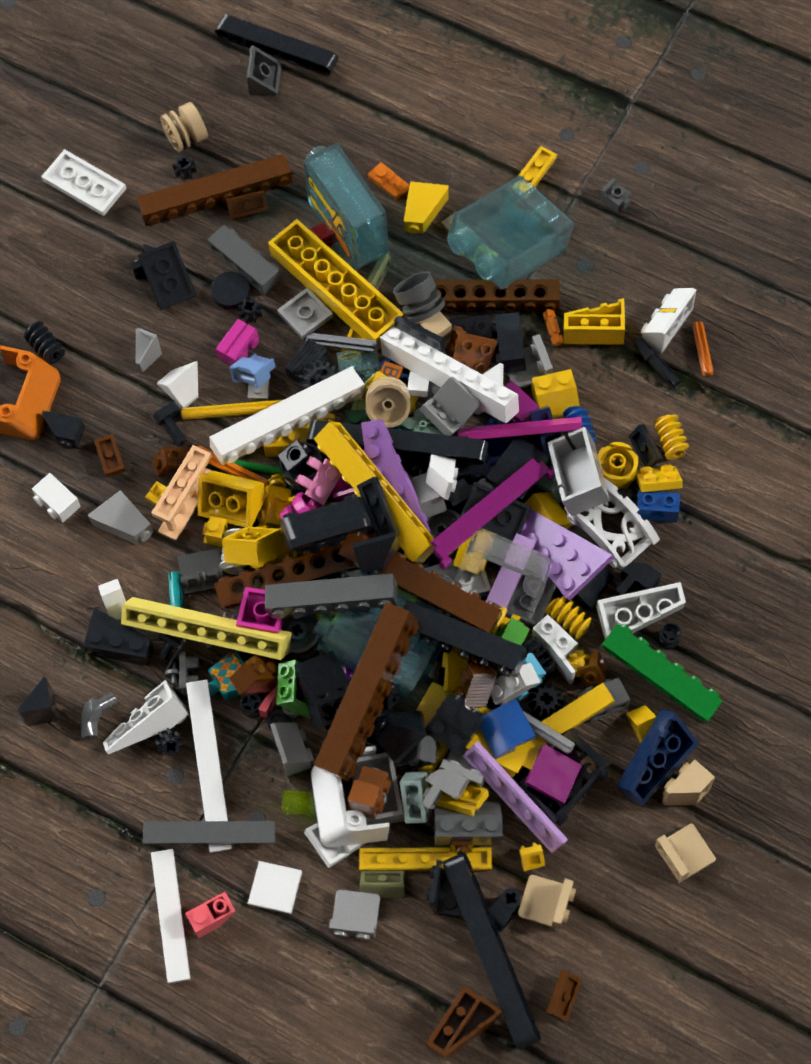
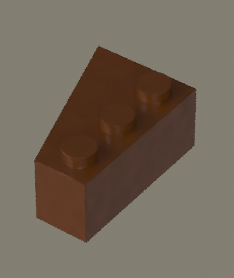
M254 655L229 679L240 695L269 693L278 683V664L286 661L284 658L278 660Z
M464 986L426 1042V1049L446 1061L500 1019L502 1011Z

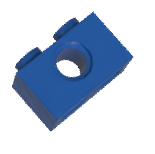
M638 490L636 506L639 510L637 513L640 514L643 520L677 522L680 493L641 492V490Z

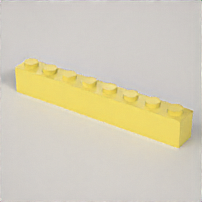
M135 597L123 603L121 624L278 660L283 659L290 650L292 632L280 630L279 633L237 627V620Z

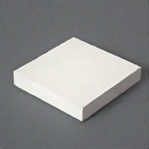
M259 861L248 905L292 915L302 870Z

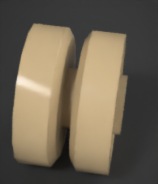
M382 377L375 380L369 386L365 402L366 413L371 421L382 419L387 428L398 426L405 421L410 412V392L401 380L393 377Z

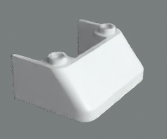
M376 746L366 747L362 757L375 755ZM316 766L312 768L311 782L320 840L325 846L339 847L387 840L389 823L367 825L363 813L357 810L346 811L341 779L322 771Z

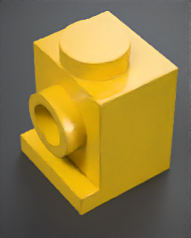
M210 516L209 521L203 527V535H205L203 543L223 547L222 538H224L225 531L229 530L227 520Z

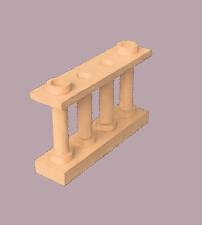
M194 445L191 447L152 511L153 517L164 521L158 533L177 541L198 506L199 477L212 471L206 468L212 458L211 453Z

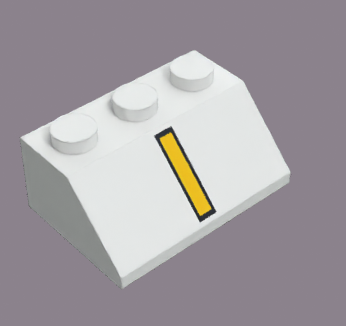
M674 288L670 295H665L660 309H655L651 316L652 320L649 324L645 323L641 330L642 338L652 349L661 354L692 312L696 289Z

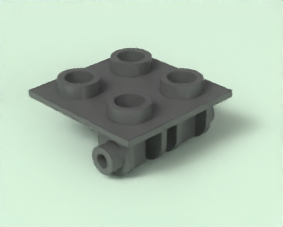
M219 549L178 556L184 595L215 589L214 583L219 582V579L224 577L223 571L220 569Z

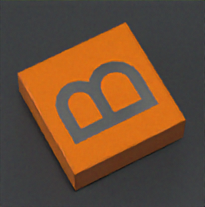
M384 361L380 372L387 377L400 380L404 369L403 366Z

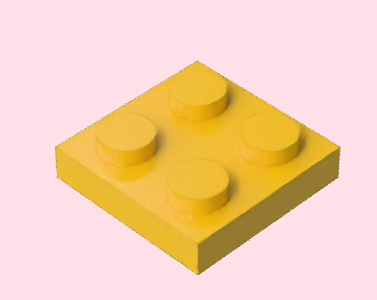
M662 465L661 468L642 467L640 470H637L635 479L641 492L683 488V481L676 466Z

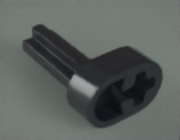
M172 401L157 410L153 418L159 426L165 428L176 446L179 447L180 445L183 446L187 439L173 420L181 414L182 409L176 401Z

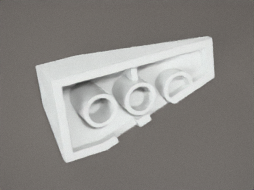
M166 680L144 698L147 702L140 709L135 708L131 712L132 715L127 723H121L105 739L103 745L108 754L154 736L158 732L166 731L167 728H173L176 724H180L186 719V716L189 714L186 706Z

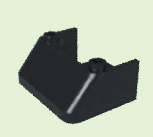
M356 494L344 497L345 501L300 514H295V512L284 514L283 519L280 520V529L288 556L293 557L294 550L363 530L365 533L371 532L372 524L362 497H357Z

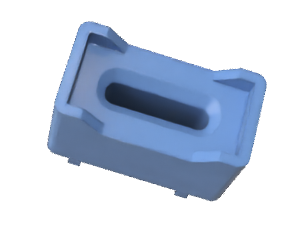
M254 353L250 358L241 357L229 369L233 382L249 383L258 389L271 378L270 371L275 368L273 358L260 357Z

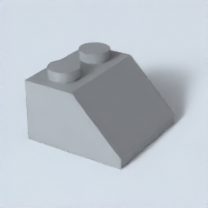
M297 723L270 724L286 775L290 776L312 768L310 761L314 759L310 747L305 748L304 741L307 739L303 728L299 729Z

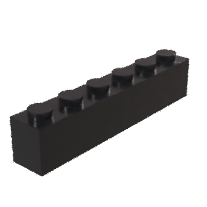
M406 601L403 609L410 611L418 620L417 624H419V627L414 637L419 638L420 642L429 646L434 644L439 646L438 648L443 652H454L463 660H474L483 668L490 669L491 667L498 670L503 676L510 677L511 675L517 678L527 657V651L524 646Z

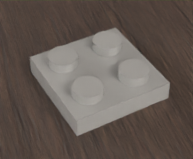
M308 287L277 310L278 315L302 340L309 333H313L333 318V313Z

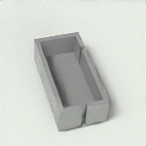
M586 427L568 433L569 438L576 447L575 450L572 449L565 436L547 442L561 499L571 516L610 501L596 446Z

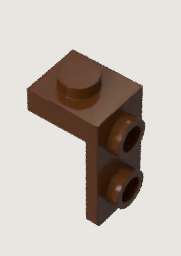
M162 447L152 459V466L155 469L156 476L165 477L172 467H180L191 448Z

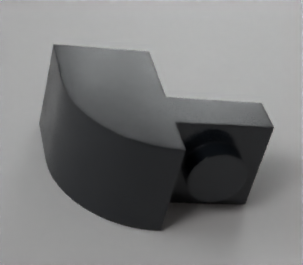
M644 563L629 564L622 569L621 580L614 588L616 590L615 596L629 594L633 588L638 591L655 588L660 583L662 574Z

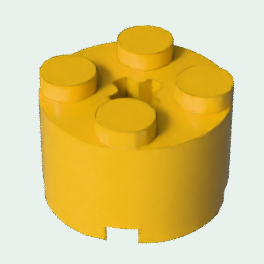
M613 442L603 447L599 451L598 457L604 478L615 485L618 490L627 489L636 478L638 467L637 454L628 444L622 442Z

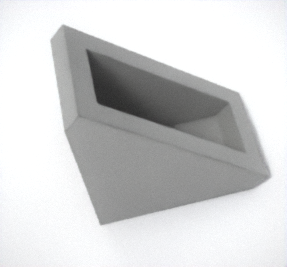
M136 328V366L138 373H143L162 355V351L156 334Z

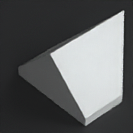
M197 361L171 370L157 382V385L176 401L181 408H187L199 397Z

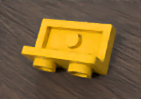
M270 484L264 488V503L257 515L259 526L270 525L280 528V513L289 505L288 498L291 497V489Z

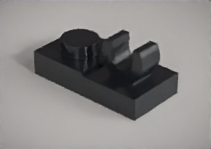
M645 424L638 425L628 436L645 467L653 468L665 458V455L660 454L659 450L661 447L655 445Z

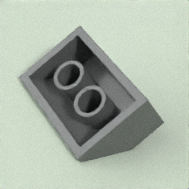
M484 802L478 810H475L474 816L435 806L434 845H450L451 841H473V845H501L503 830L500 802Z

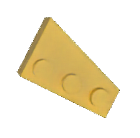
M624 298L619 299L617 303L609 305L603 303L597 308L589 309L587 307L564 313V344L624 345Z

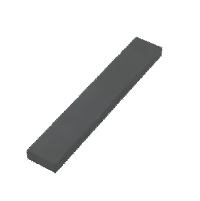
M275 821L143 822L144 845L275 844Z

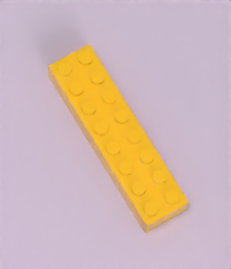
M298 219L268 242L270 254L306 288L308 287L363 339L377 341L379 348H381L380 337L391 327H395L394 319L397 316L405 318L403 312Z

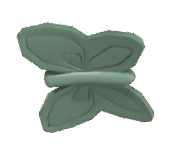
M419 409L414 412V417L406 418L402 423V426L415 432L444 435L437 427L431 426L433 425L431 421L427 422L428 419Z

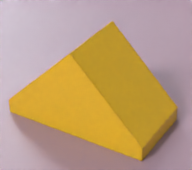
M646 705L626 713L640 743H642L657 717Z

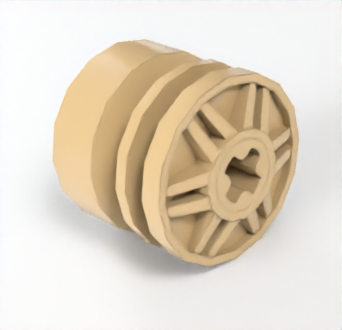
M191 102L178 107L179 117L172 110L169 111V116L167 114L161 115L164 133L177 152L183 151V145L186 148L190 147L189 137L195 143L208 138L205 124Z

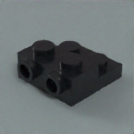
M448 694L425 729L460 756L486 720L482 718L484 714L477 708L473 707L470 709L465 705L466 700L458 694L454 696Z

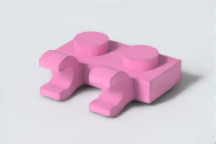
M309 457L306 464L318 471L312 481L299 474L295 482L307 488L306 496L324 505L342 474L331 465L330 460L325 459L322 463L314 457Z

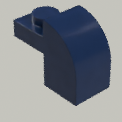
M549 406L529 412L531 421L553 419ZM560 432L533 434L540 451L545 454L550 453L547 442L561 437Z

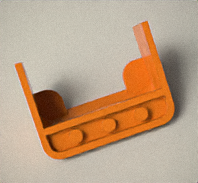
M1 345L0 351L5 363L18 366L20 370L27 371L28 373L16 405L3 404L0 406V434L30 441L36 440L40 437L45 425L42 412L50 411L61 381L60 374L56 368L32 352Z

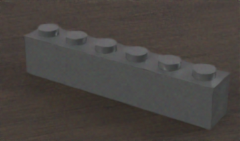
M393 573L265 585V610L269 617L275 619L291 615L302 617L313 613L324 615L327 612L335 611L346 613L348 610L367 611L370 608L383 609L385 602L397 606V582Z

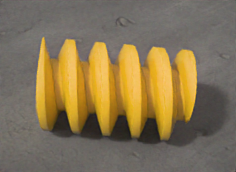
M664 415L653 421L658 437L661 439L660 443L663 446V451L666 453L665 457L668 460H676L683 457L685 450L689 448V444L684 443L687 440L686 436H681L684 433L683 429H679L682 426L681 422H676L679 419L678 415Z
M565 596L554 599L546 608L545 613H551L550 617L557 619V624H563V629L569 630L571 636L576 635L575 640L581 639L588 631L592 618L589 617L584 620L583 618L586 613L582 612L578 615L577 612L580 607L577 606L572 609L573 601L565 603L567 599Z

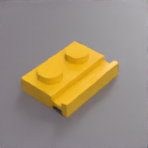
M468 784L460 799H455L443 792L436 806L474 816L475 810H478L488 798V789Z

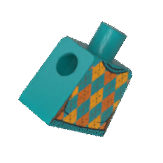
M236 650L231 651L208 670L212 679L208 683L210 696L219 692L224 701L240 696L229 679L244 664Z

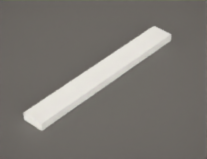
M208 680L186 683L205 821H228ZM209 844L210 853L232 850V845Z

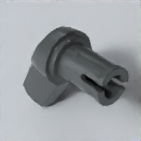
M110 692L99 699L90 698L84 704L80 720L82 739L91 740L97 737V722L101 717L102 711L117 704L116 697L111 699L114 696L113 693Z

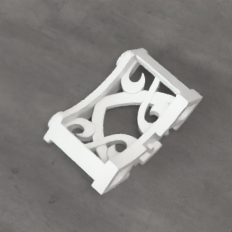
M604 478L610 498L608 502H612L615 505L614 508H608V502L594 507V509L586 510L588 516H583L580 513L571 516L566 507L564 508L568 514L566 517L573 525H578L601 549L614 555L615 558L609 564L613 568L617 567L622 570L651 543L655 545L660 539L647 519L643 520L640 514L637 513L639 508L628 497L623 498L622 495H619L617 492L618 488ZM601 511L609 514H615L620 511L624 513L621 522L623 534L603 531ZM631 522L634 527H629L627 530L626 523ZM643 538L635 546L633 545L632 541ZM625 542H627L630 550L621 558L616 552V548L620 547L623 553Z

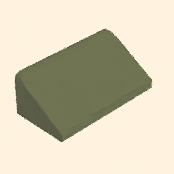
M389 254L377 260L367 278V281L377 290L391 266Z
M362 870L360 873V892L378 894L380 898H404L405 871Z

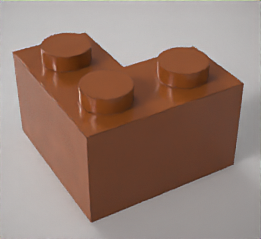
M362 766L359 778L354 780L348 798L350 811H360L365 817L376 820L377 814H381L384 808V793L388 794L391 786L388 772Z

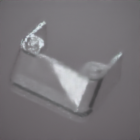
M486 529L478 530L469 540L453 581L459 583L464 569L470 572H479L483 569L487 560L526 576L523 589L527 595L533 597L526 612L527 618L532 620L551 568L550 558L544 553Z

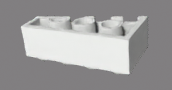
M681 582L598 600L596 608L604 640L617 623L620 626L624 624L632 630L631 634L683 609L686 601Z

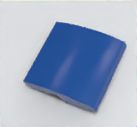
M517 699L494 709L482 717L486 722L480 730L495 759L515 751L516 747L535 739V734Z

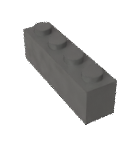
M223 225L207 239L209 249L234 271L244 275L249 283L263 295L281 281L280 270L277 265L269 263L260 251L256 252L247 240L243 241L234 229H229Z

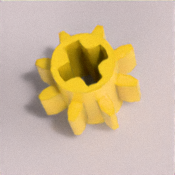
M575 650L567 658V661L576 671L575 677H580L577 672L579 667L589 665L590 656L589 654H584V650Z

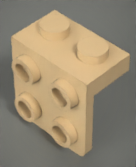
M530 875L519 908V917L560 930L562 922L567 923L570 910L566 908L568 901L573 902L575 896L574 881L565 879L562 884L536 875Z

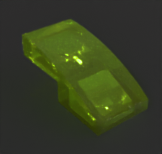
M283 790L282 814H304L306 817H317L313 792Z

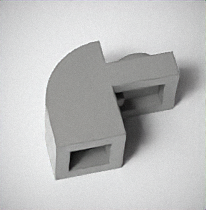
M441 769L433 772L426 779L433 786L431 788L428 787L424 792L422 805L429 809H434L443 792L455 799H460L470 779L453 770Z

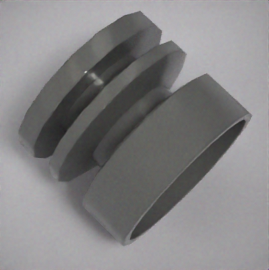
M428 271L408 277L393 289V294L398 303L404 305L402 311L406 314V319L413 323L430 318L445 306V300L441 297V292L437 289L434 290L436 283Z

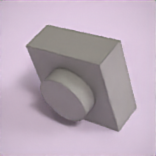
M269 380L258 389L254 385L249 384L248 401H269Z

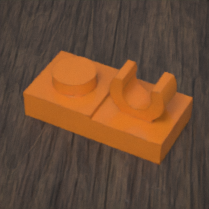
M382 162L368 173V179L395 200L409 189V184Z

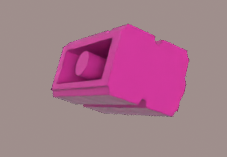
M237 319L215 349L218 359L232 366L241 357L247 358L249 350L251 348L254 349L259 342L256 328Z

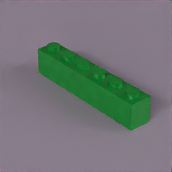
M617 623L600 647L703 723L708 722L723 701L719 698L720 694L712 688L706 689L701 685L702 681L694 675H691V677L687 675L681 665L676 662L672 664L666 659L667 655L658 649L656 651L649 647L650 643L642 637H635L631 634L632 630L624 624L620 626Z

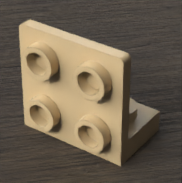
M692 823L667 838L663 835L656 840V849L679 883L716 861V857Z

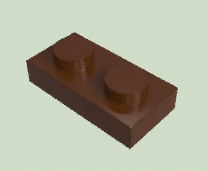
M264 190L226 199L231 219L268 210Z
M110 434L95 439L94 443L106 478L125 472L114 435Z
M561 970L546 1013L561 1022H568L582 979L569 971Z

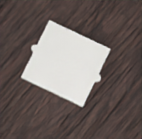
M551 645L549 657L553 658L551 660L553 663L558 664L557 669L571 685L574 683L576 671L556 645Z

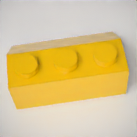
M211 471L199 477L198 516L223 518L230 524L252 527L264 503L263 482L217 471Z

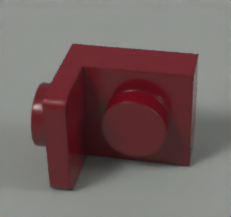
M324 222L309 229L329 248L336 243L334 231H330Z

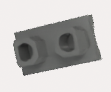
M179 652V669L177 663H172L171 669L165 671V677L171 679L172 685H177L179 679V689L182 690V695H188L186 683L199 681L198 675L188 676V670H199L198 656H187L186 652Z

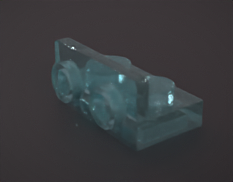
M351 350L336 353L339 372L352 366L361 380H368L380 371L377 351Z

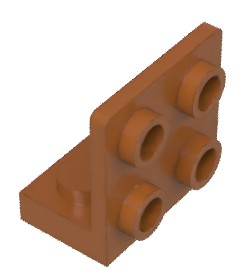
M454 325L446 349V355L482 374L489 369L497 341L467 334L462 327Z

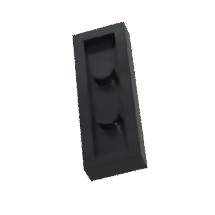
M372 477L357 485L376 536L379 537L395 532L397 537L400 536L378 477Z

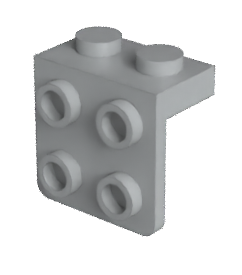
M450 377L419 410L442 434L452 436L477 410L480 402L455 377Z
M338 890L335 897L333 918L330 919L329 924L330 933L339 938L352 936L364 941L375 939L380 896L373 893Z

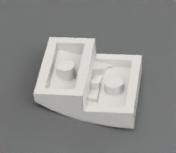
M318 823L307 828L304 832L328 868L365 844L327 847L320 840Z

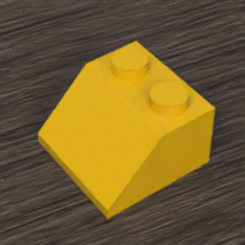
M571 369L532 378L531 390L535 403L539 408L549 406L553 419H563L564 410L572 406H579L577 388Z

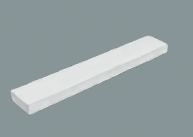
M168 849L151 852L167 982L172 984L189 981L191 978L174 850Z

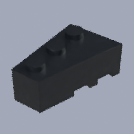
M93 608L83 644L87 655L148 666L153 650L150 637L128 625L121 624L120 621L97 608Z

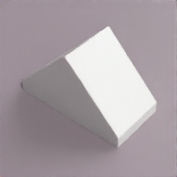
M116 579L99 585L98 588L108 615L120 621L122 606L126 600L120 583Z

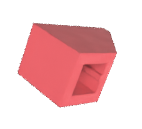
M223 892L185 914L199 939L219 928L236 911L226 892Z

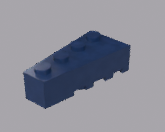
M664 709L660 710L618 782L617 787L629 801L643 806L699 744L675 712Z

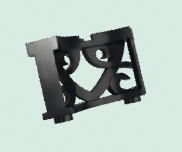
M574 728L563 736L574 742L584 753L578 757L575 748L568 754L555 746L553 749L579 764L588 756L598 765V768L593 773H588L587 768L591 766V763H584L581 766L575 779L574 789L569 792L566 799L570 801L566 805L560 804L526 785L527 776L518 784L552 823L559 826L567 820V814L591 790L598 780L603 781L610 772L608 768L612 764L579 737L580 733ZM582 778H583L584 780H589V781L583 786V788H582ZM546 799L550 800V809L553 805H557L559 807L557 813H553L546 805L543 804Z

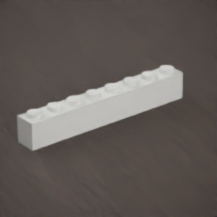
M393 326L380 337L382 355L439 387H442L448 378L455 377L480 402L479 409L502 422L507 423L519 412L517 393Z
M351 366L210 436V448L222 466L227 463H233L239 457L251 454L257 448L269 445L275 439L287 436L299 427H305L311 420L323 418L327 413L341 409L345 404L360 399L364 395L365 384Z

